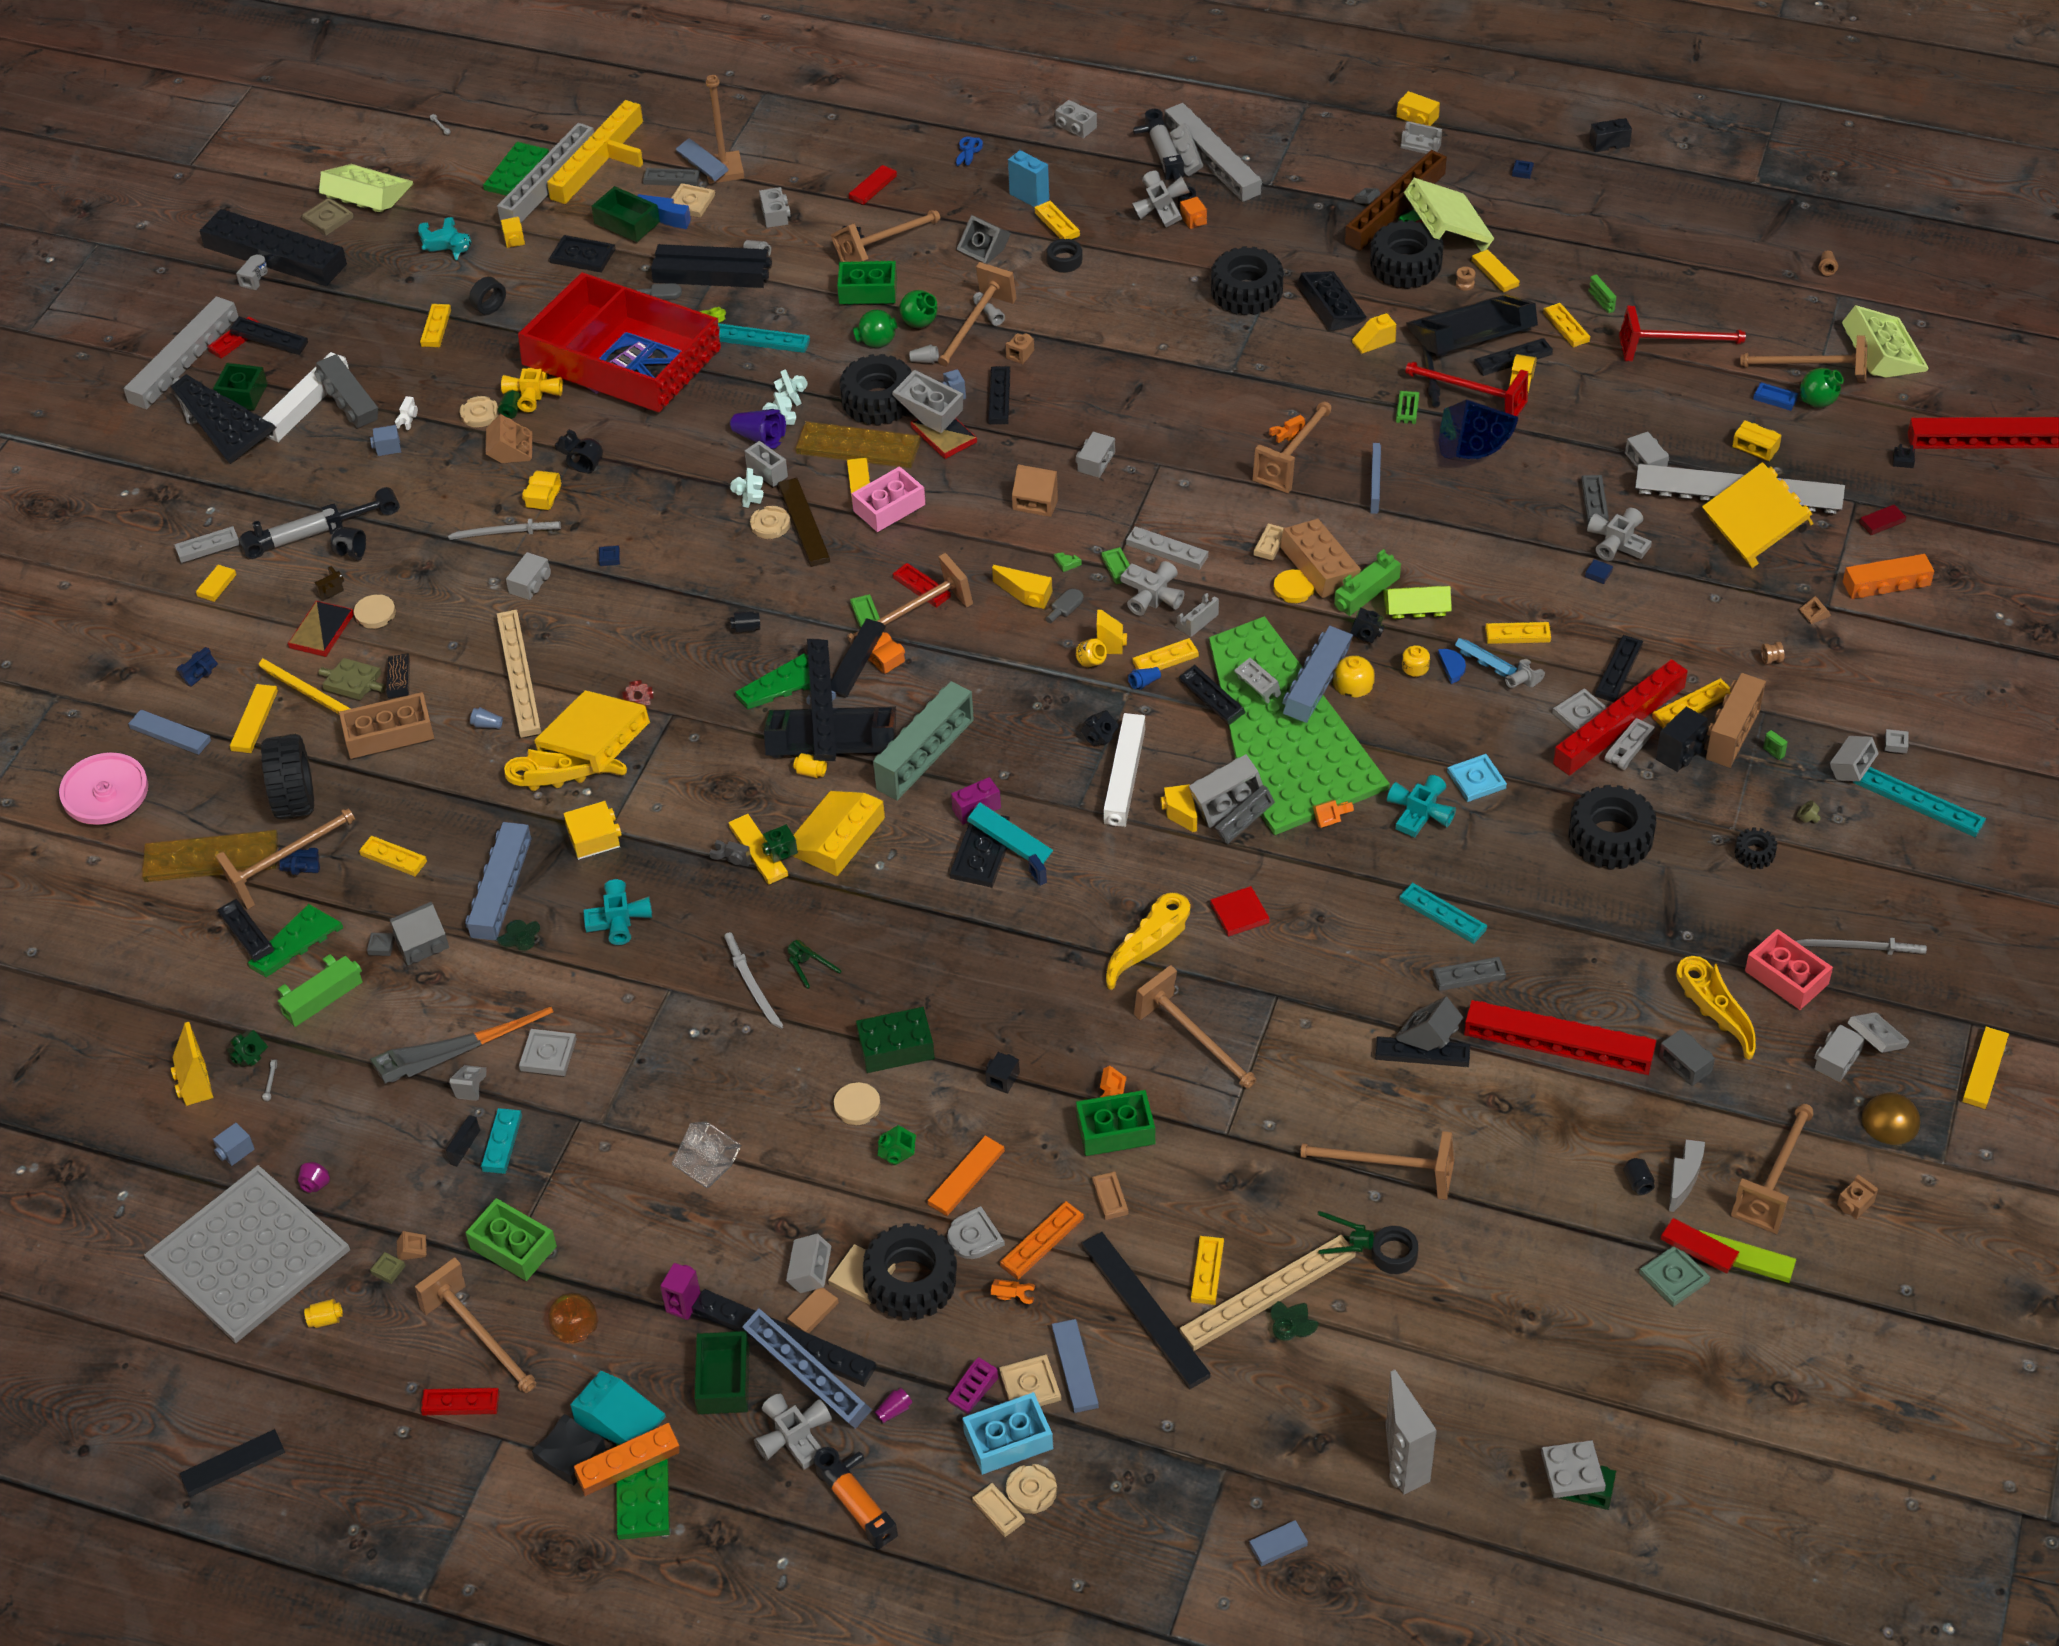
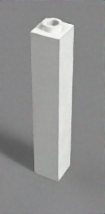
M330 352L325 358H328L335 354ZM338 355L348 368L346 358L341 355ZM316 367L262 418L277 427L265 437L279 442L328 394L323 383L319 382L315 376Z
M1127 713L1123 715L1104 806V824L1126 827L1145 734V715Z

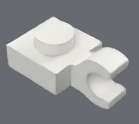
M406 396L399 409L400 415L395 420L397 429L402 424H405L406 430H409L413 418L417 416L418 408L415 406L414 398Z

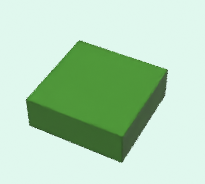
M1770 730L1766 733L1763 749L1781 760L1785 757L1788 742Z

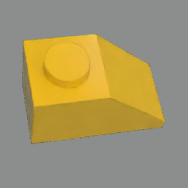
M1387 313L1371 318L1352 339V343L1361 354L1394 343L1396 323Z
M1097 610V639L1104 643L1107 654H1123V646H1127V633H1123V624L1103 610Z
M1190 784L1165 787L1164 797H1160L1162 810H1166L1167 818L1192 832H1197V814L1189 788Z

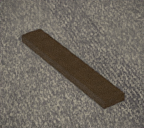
M798 478L778 482L780 492L810 566L829 563L830 556Z

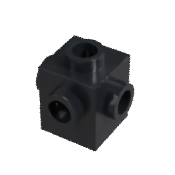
M1360 607L1350 634L1362 641L1373 643L1376 636L1380 637L1383 632L1384 625H1382V620L1384 616L1379 615L1375 611H1369Z
M1105 710L1088 717L1085 720L1086 725L1081 729V732L1093 747L1100 744L1106 745L1113 739L1112 735L1119 725L1109 712Z

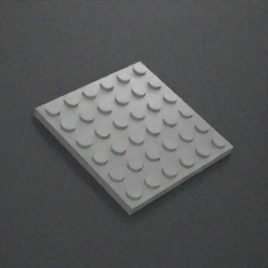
M257 1165L144 1254V1256L158 1272L230 1339L237 1343L349 1252L350 1248L344 1240Z

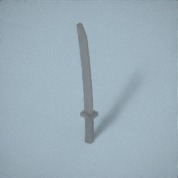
M528 519L526 524L457 531L450 534L448 539L528 531L529 534H533V530L561 529V522L533 523L532 519Z
M731 932L726 933L724 938L733 956L734 967H738L745 983L769 1022L782 1029V1022L769 1005L747 966L745 954L741 955Z
M1890 938L1888 943L1822 939L1796 941L1802 946L1887 950V955H1892L1893 951L1926 954L1927 950L1926 945L1895 942V938Z

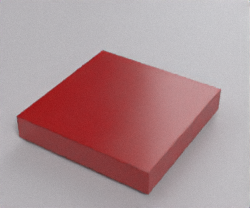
M1252 886L1210 899V905L1228 937L1270 923V918Z

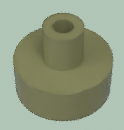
M1810 800L1799 809L1797 817L1804 823L1809 821L1817 823L1821 819L1817 814L1820 807L1813 800Z

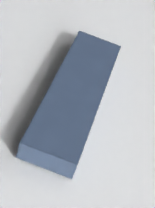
M690 138L676 148L679 155L713 181L718 180L728 172L726 165Z
M1373 443L1370 513L1374 514L1379 512L1380 443Z
M140 710L128 723L130 729L198 755L211 741L210 735L144 710Z
M1076 1319L1052 1324L1074 1413L1099 1408Z

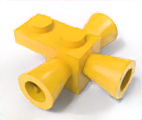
M528 368L522 369L520 379L503 375L501 390L502 394L509 390L521 391V397L517 402L519 409L524 412H533L537 407L536 400L542 399L543 392L556 396L562 395L563 381L562 377L547 379L548 373L542 372V369Z

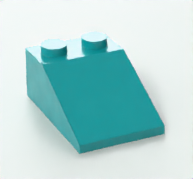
M600 1371L571 1403L574 1421L577 1424L620 1445L656 1429L666 1417L665 1413L623 1380L603 1371Z

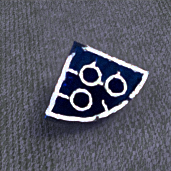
M1467 399L1445 408L1439 432L1440 452L1444 458L1456 461H1472L1489 456L1501 449L1505 442L1510 439L1519 417Z

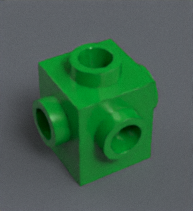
M899 1125L879 1136L877 1156L893 1165L901 1163L914 1155L916 1135Z

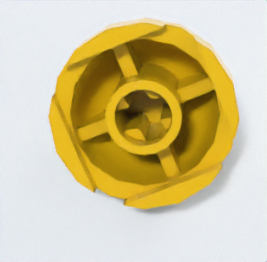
M1351 655L1344 657L1339 661L1334 670L1332 684L1341 695L1345 696V693L1352 694V697L1356 698L1365 696L1373 689L1374 669L1371 663L1361 656Z

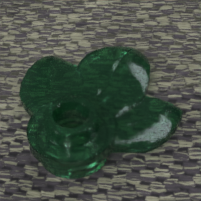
M522 920L510 921L506 926L507 933L497 937V942L504 947L515 946L521 951L529 950L535 944V935L540 931V925L537 921H532L528 924Z
M1278 1301L1271 1309V1318L1274 1321L1272 1331L1279 1340L1289 1341L1295 1336H1310L1319 1326L1317 1321L1308 1319L1306 1303H1300L1287 1308L1286 1305Z

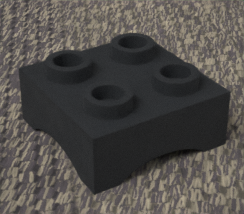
M564 1414L552 1432L541 1443L536 1445L532 1450L535 1462L574 1486L578 1482L574 1466L603 1453L606 1446L601 1436L584 1429L571 1417Z

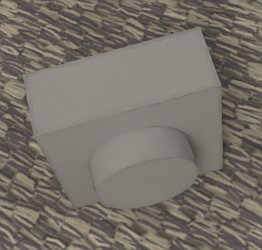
M1886 729L1885 751L1907 753L1909 732Z

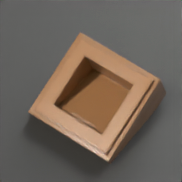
M1816 596L1799 609L1811 624L1831 616L1830 612Z
M403 1231L397 1240V1258L408 1260L426 1257V1235Z

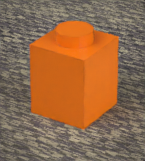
M1198 197L1180 202V215L1190 229L1207 224V209Z

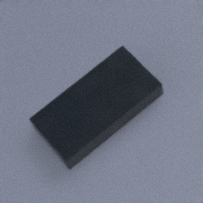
M469 1115L447 1147L446 1153L451 1165L456 1167L459 1165L479 1134L480 1127L477 1117Z

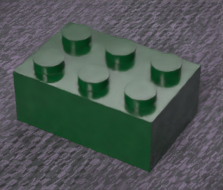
M616 186L591 206L594 224L635 242H638L660 223L657 204Z
M924 1007L856 1020L858 1040L867 1073L935 1059L933 1040Z
M747 1331L697 1334L695 1403L698 1415L748 1412L750 1347Z

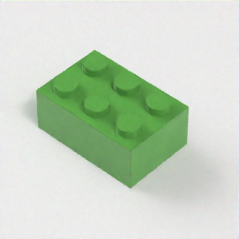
M497 1198L465 1232L470 1249L525 1281L532 1276L557 1247L553 1230Z

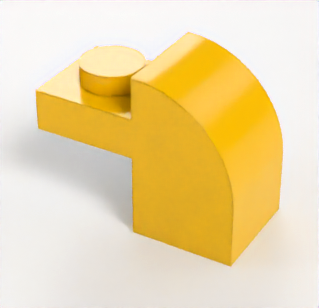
M1516 354L1509 387L1521 369L1528 371L1529 393L1531 379H1533L1537 362L1536 357Z

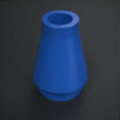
M1158 667L1134 669L1128 675L1130 686L1133 689L1139 690L1161 678V672Z

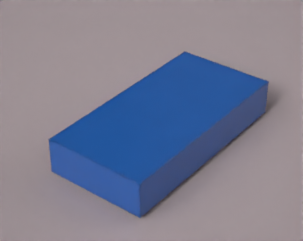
M1760 383L1753 400L1791 411L1798 399V393Z

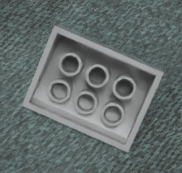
M1393 1370L1390 1373L1386 1415L1390 1465L1389 1477L1392 1484L1396 1488L1399 1487L1405 1495L1429 1483L1431 1480L1436 1428L1397 1371Z

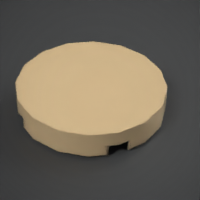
M486 396L470 398L465 405L462 404L459 411L462 422L471 427L488 426L499 416L497 402L490 400Z
M766 506L760 511L758 509L752 514L750 519L752 532L764 539H773L784 535L789 530L791 524L790 516L786 510L778 506Z
M384 595L366 596L354 608L356 622L368 629L384 627L390 619H394L396 613L393 601Z
M860 1082L850 1083L842 1087L834 1098L835 1114L843 1122L851 1125H862L870 1122L871 1118L879 1114L881 1107L879 1093L876 1089Z
M1032 1464V1466L1026 1467L1023 1465L1011 1472L1008 1477L1006 1495L1009 1502L1017 1510L1023 1513H1039L1045 1511L1053 1504L1057 1495L1056 1480L1047 1468L1039 1464Z

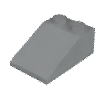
M913 370L892 392V395L925 426L940 433L963 411V393L916 370Z

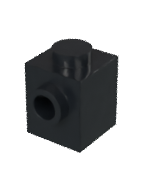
M997 1052L994 1059H990L986 1067L987 1086L1008 1094L1020 1074L1019 1059L1010 1054Z

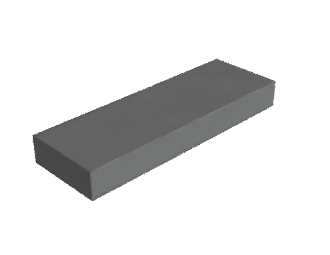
M646 168L643 183L645 185L680 186L683 183L698 186L700 170Z
M1582 475L1581 484L1587 523L1590 522L1595 513L1608 521L1609 516L1602 475Z
M1262 785L1215 827L1225 844L1228 845L1275 803L1268 788Z
M1500 957L1433 969V976L1439 991L1504 980L1506 978Z

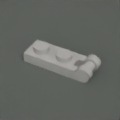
M1636 718L1610 748L1604 760L1610 764L1613 762L1618 765V768L1625 770L1634 756L1654 734L1655 727Z

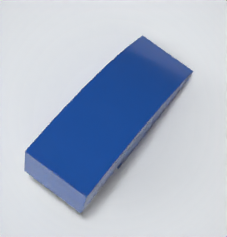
M638 194L639 197L658 205L660 223L687 229L691 221L689 205L674 204V199Z

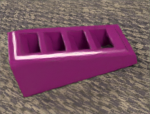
M978 1357L951 1393L948 1402L969 1414L998 1380V1370ZM974 1378L981 1382V1384L979 1385L976 1382H974ZM967 1387L971 1388L972 1390L975 1391V1393L973 1394L972 1392H970V1391L967 1390L966 1388H967ZM962 1394L970 1400L967 1402L959 1396Z

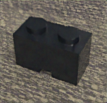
M1626 118L1591 124L1589 142L1594 152L1607 151L1609 147L1614 146L1616 149L1630 147L1632 128Z

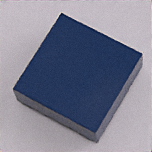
M1516 160L1512 176L1530 179L1534 163Z
M619 545L599 547L600 566L620 565Z
M1594 559L1587 569L1585 577L1605 584L1613 571V566Z
M1036 854L1029 856V872L1038 885L1041 886L1047 883L1045 866Z

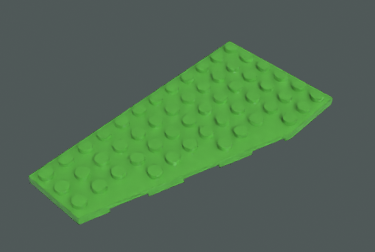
M1265 616L1209 637L1219 686L1238 702L1246 712L1229 725L1235 758H1240L1247 754L1258 770L1262 784L1268 788L1275 803L1260 816L1274 835L1316 819L1313 810L1315 805L1330 800H1336V804L1346 801L1354 804L1389 790L1390 783L1324 695L1307 723L1283 714L1285 705L1282 704L1287 692L1291 693V685L1294 680H1297L1298 673L1303 667ZM1249 658L1253 659L1279 683L1281 695L1276 698L1271 694L1269 696L1270 703H1266L1263 697L1245 681L1242 682L1238 679L1237 674L1234 672L1237 667Z

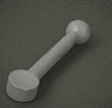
M430 115V120L435 121L444 131L445 135L451 133L450 129L445 128L437 119V115Z
M271 1060L270 1062L271 1068L266 1092L262 1095L264 1101L271 1100L270 1091L274 1072L277 1068V1060Z

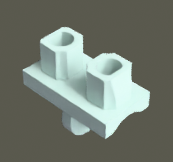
M786 369L781 371L782 378L774 381V384L782 399H790L796 406L802 404L797 391L803 392L807 387L806 378L796 375L793 379H790Z
M774 392V402L766 403L762 410L778 409L780 414L785 416L786 425H794L796 414L795 412H790L792 408L791 400L782 399L780 393Z
M747 468L745 479L737 477L731 482V491L737 495H743V507L749 508L750 502L761 504L763 498V491L761 490L763 477L753 475V469Z

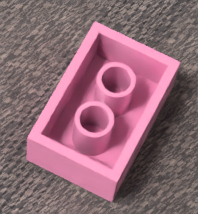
M900 466L851 493L853 511L877 532L925 505L924 487Z

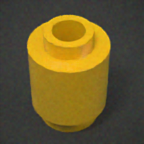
M801 753L794 760V769H796L799 775L814 778L824 777L827 761H816L813 755Z
M334 1299L314 1303L309 1308L304 1309L305 1319L309 1328H320L339 1323L340 1317H343L342 1306L340 1302L336 1303Z

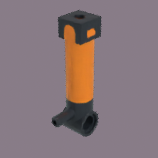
M823 1447L819 1449L814 1456L818 1478L827 1483L864 1529L866 1538L873 1547L879 1550L898 1537L897 1525L886 1511L882 1512L849 1471L864 1461L863 1454L857 1452L842 1462L837 1450L834 1448ZM826 1463H832L830 1466H823Z

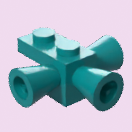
M1429 775L1425 785L1417 783L1412 792L1397 782L1392 785L1387 796V802L1407 806L1405 812L1396 823V830L1416 837L1430 816L1445 827L1451 824L1456 813V807L1436 803L1437 797L1446 790V783L1442 778L1436 775Z
M613 879L604 885L606 895H603L604 907L584 909L586 932L610 929L609 941L615 945H623L631 940V934L628 926H631L630 917L652 918V908L649 896L628 903L625 892L626 883L619 879Z

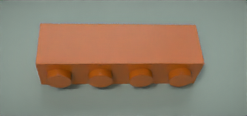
M1926 554L1846 567L1843 584L1851 599L1864 598L1931 586L1934 569Z
M667 1423L575 1465L574 1472L584 1495L587 1496L678 1454L679 1444L670 1424Z

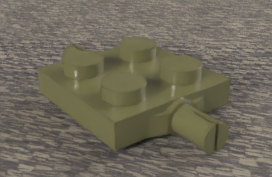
M343 658L337 667L332 670L324 667L319 669L320 676L328 677L323 682V689L343 696L361 700L371 690L383 693L386 688L385 684L376 682L381 675L380 668Z

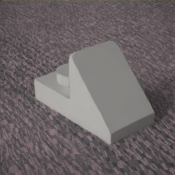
M464 1065L450 1078V1085L455 1097L478 1101L479 1083L486 1077L487 1067Z

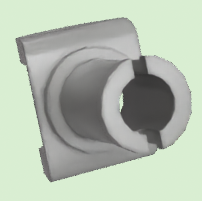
M1523 659L1519 662L1517 672L1508 675L1505 681L1510 688H1515L1521 683L1534 687L1542 681L1545 671L1542 669L1532 670L1529 666L1531 661Z

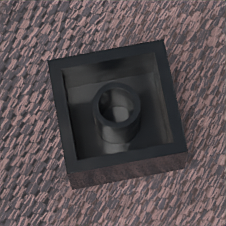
M1686 706L1661 730L1656 760L1676 772L1683 766H1688L1692 758L1696 754H1700L1705 747L1704 737L1708 731L1706 728L1708 718Z

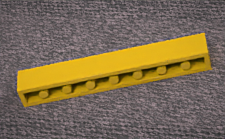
M625 100L547 181L551 200L566 204L609 159L607 143L612 140L623 144L643 123L640 104Z

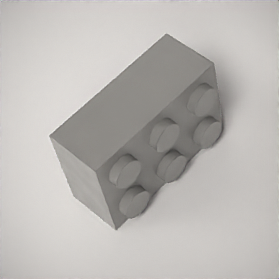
M1247 754L1226 766L1216 769L1208 776L1195 781L1189 788L1198 812L1208 827L1211 828L1225 819L1263 784L1258 770Z

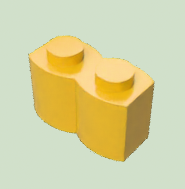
M535 471L533 476L529 478V485L523 490L522 499L525 501L526 507L550 510L561 488L560 474Z

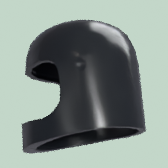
M584 438L577 443L576 448L569 452L566 456V462L578 472L592 473L603 457L602 446L592 438ZM573 454H579L580 460L577 463L572 461L571 456Z
M337 528L331 535V549L337 555L344 556L348 553L351 559L359 561L365 553L366 535L361 529Z

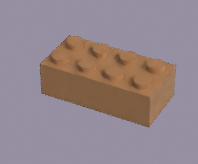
M1319 519L1283 529L1280 548L1298 570L1311 582L1321 598L1334 595L1335 591L1344 585L1343 579L1348 575H1351L1353 578L1360 573L1361 569Z
M1741 673L1738 680L1732 682L1731 694H1726L1722 704L1723 709H1718L1715 716V724L1711 723L1707 735L1710 738L1707 739L1704 750H1707L1706 760L1731 768L1761 710L1766 685L1765 680Z
M423 692L339 712L350 759L435 739Z

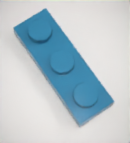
M1458 638L1455 646L1461 649L1460 653L1471 658L1473 655L1477 657L1478 663L1489 667V665L1496 668L1494 672L1503 677L1517 672V667L1466 639Z

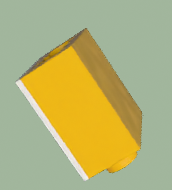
M606 801L563 813L566 829L578 860L620 847L618 837L622 836L618 823L614 824L613 821L616 820L612 808L608 809Z

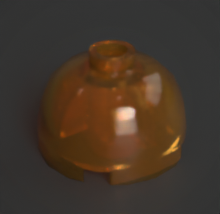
M570 1292L558 1297L551 1305L548 1313V1322L551 1333L558 1337L560 1341L564 1343H578L588 1338L587 1335L596 1330L598 1316L594 1304L588 1297L580 1293Z

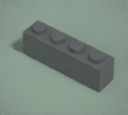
M337 354L316 362L315 376L317 380L323 383L327 393L330 396L332 395L337 406L343 409L349 422H353L356 428H360L377 420V405Z

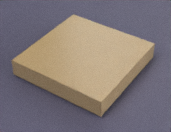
M681 183L672 199H674V204L689 205L690 215L701 218L714 198L715 190Z
M854 1244L828 1279V1284L870 1305L871 1302L868 1299V1294L863 1287L865 1249ZM895 1264L891 1265L887 1270L891 1275L896 1269Z
M1047 1354L999 1367V1373L1009 1401L1033 1392L1040 1406L1061 1401V1394Z

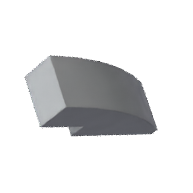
M1686 1140L1683 1159H1674L1669 1211L1674 1212L1684 1202L1695 1185L1702 1164L1705 1142Z

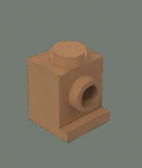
M1017 333L1010 342L1006 343V359L1024 364L1034 352V339L1027 333L1023 335Z
M1858 1174L1855 1180L1839 1195L1837 1206L1844 1213L1851 1215L1857 1220L1875 1202L1878 1188Z

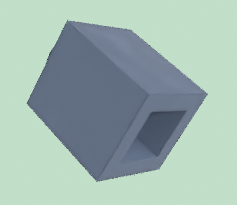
M396 425L373 429L374 437H370L372 449L376 448L378 456L401 452L400 438Z
M234 1123L213 1139L216 1149H214L215 1154L221 1161L226 1160L231 1166L255 1150L250 1136L237 1123Z

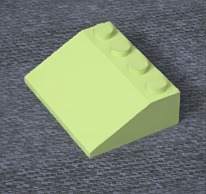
M349 164L321 171L319 193L325 194L327 198H339L344 203H357L358 207H371L373 211L383 212L385 209L391 208L413 185V181Z
M1855 305L1843 320L1842 324L1846 329L1845 332L1850 336L1855 348L1857 336L1866 337L1868 343L1867 371L1871 375L1886 378L1926 372L1929 369L1900 318Z

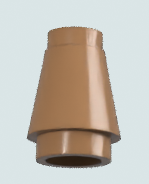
M1825 251L1820 260L1819 270L1826 276L1833 275L1838 269V263L1833 252Z

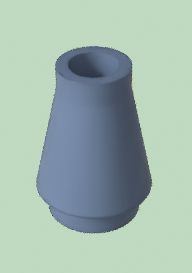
M481 707L479 709L474 708L470 718V724L475 725V728L501 729L503 717Z

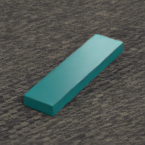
M979 802L967 819L968 822L1026 860L1029 859V856L1036 854L1044 865L1053 852L1051 848L981 802Z
M1413 882L1399 897V901L1473 944L1487 930L1486 924Z

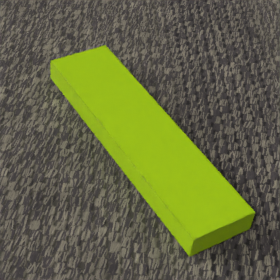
M1699 1230L1739 1251V1256L1733 1264L1734 1267L1790 1283L1796 1262L1795 1258Z

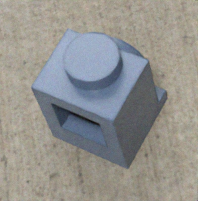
M956 369L943 373L944 382L942 383L963 393V399H966L965 381L959 370Z

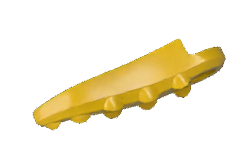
M528 749L527 757L513 758L506 763L504 768L505 778L508 782L518 786H529L532 791H536L541 785L552 784L555 788H561L565 781L573 779L578 783H582L585 781L586 776L596 773H611L618 776L627 773L626 765L616 759H613L598 773L593 771L589 760L563 753H550ZM520 770L525 771L524 775H518L516 772Z
M1170 892L1160 896L1152 905L1148 916L1142 919L1139 927L1133 933L1126 935L1124 941L1114 951L1109 961L1106 974L1108 989L1113 990L1115 988L1117 979L1124 970L1156 953L1184 931L1185 922L1190 915V902L1184 895ZM1175 904L1178 906V909L1169 910L1167 906Z
M1689 956L1682 959L1677 966L1676 977L1685 990V996L1691 998L1700 1007V1012L1703 1016H1710L1718 1022L1720 1030L1732 1033L1740 1041L1744 1057L1748 1060L1752 1059L1756 1049L1753 1025L1747 1014L1728 991L1717 964L1713 968L1707 960L1697 956ZM1692 970L1697 971L1701 977L1692 978L1688 972Z

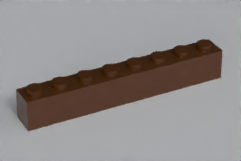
M1430 150L1346 225L1345 244L1361 251L1372 241L1373 236L1381 227L1393 222L1412 205L1404 191L1413 178L1435 184L1445 175L1447 156Z

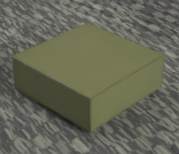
M384 1252L370 1271L373 1276L392 1284L405 1268V1263Z

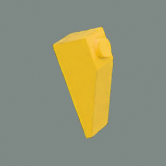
M997 565L992 566V576L995 584L1023 604L1045 609L1052 594L1051 577Z

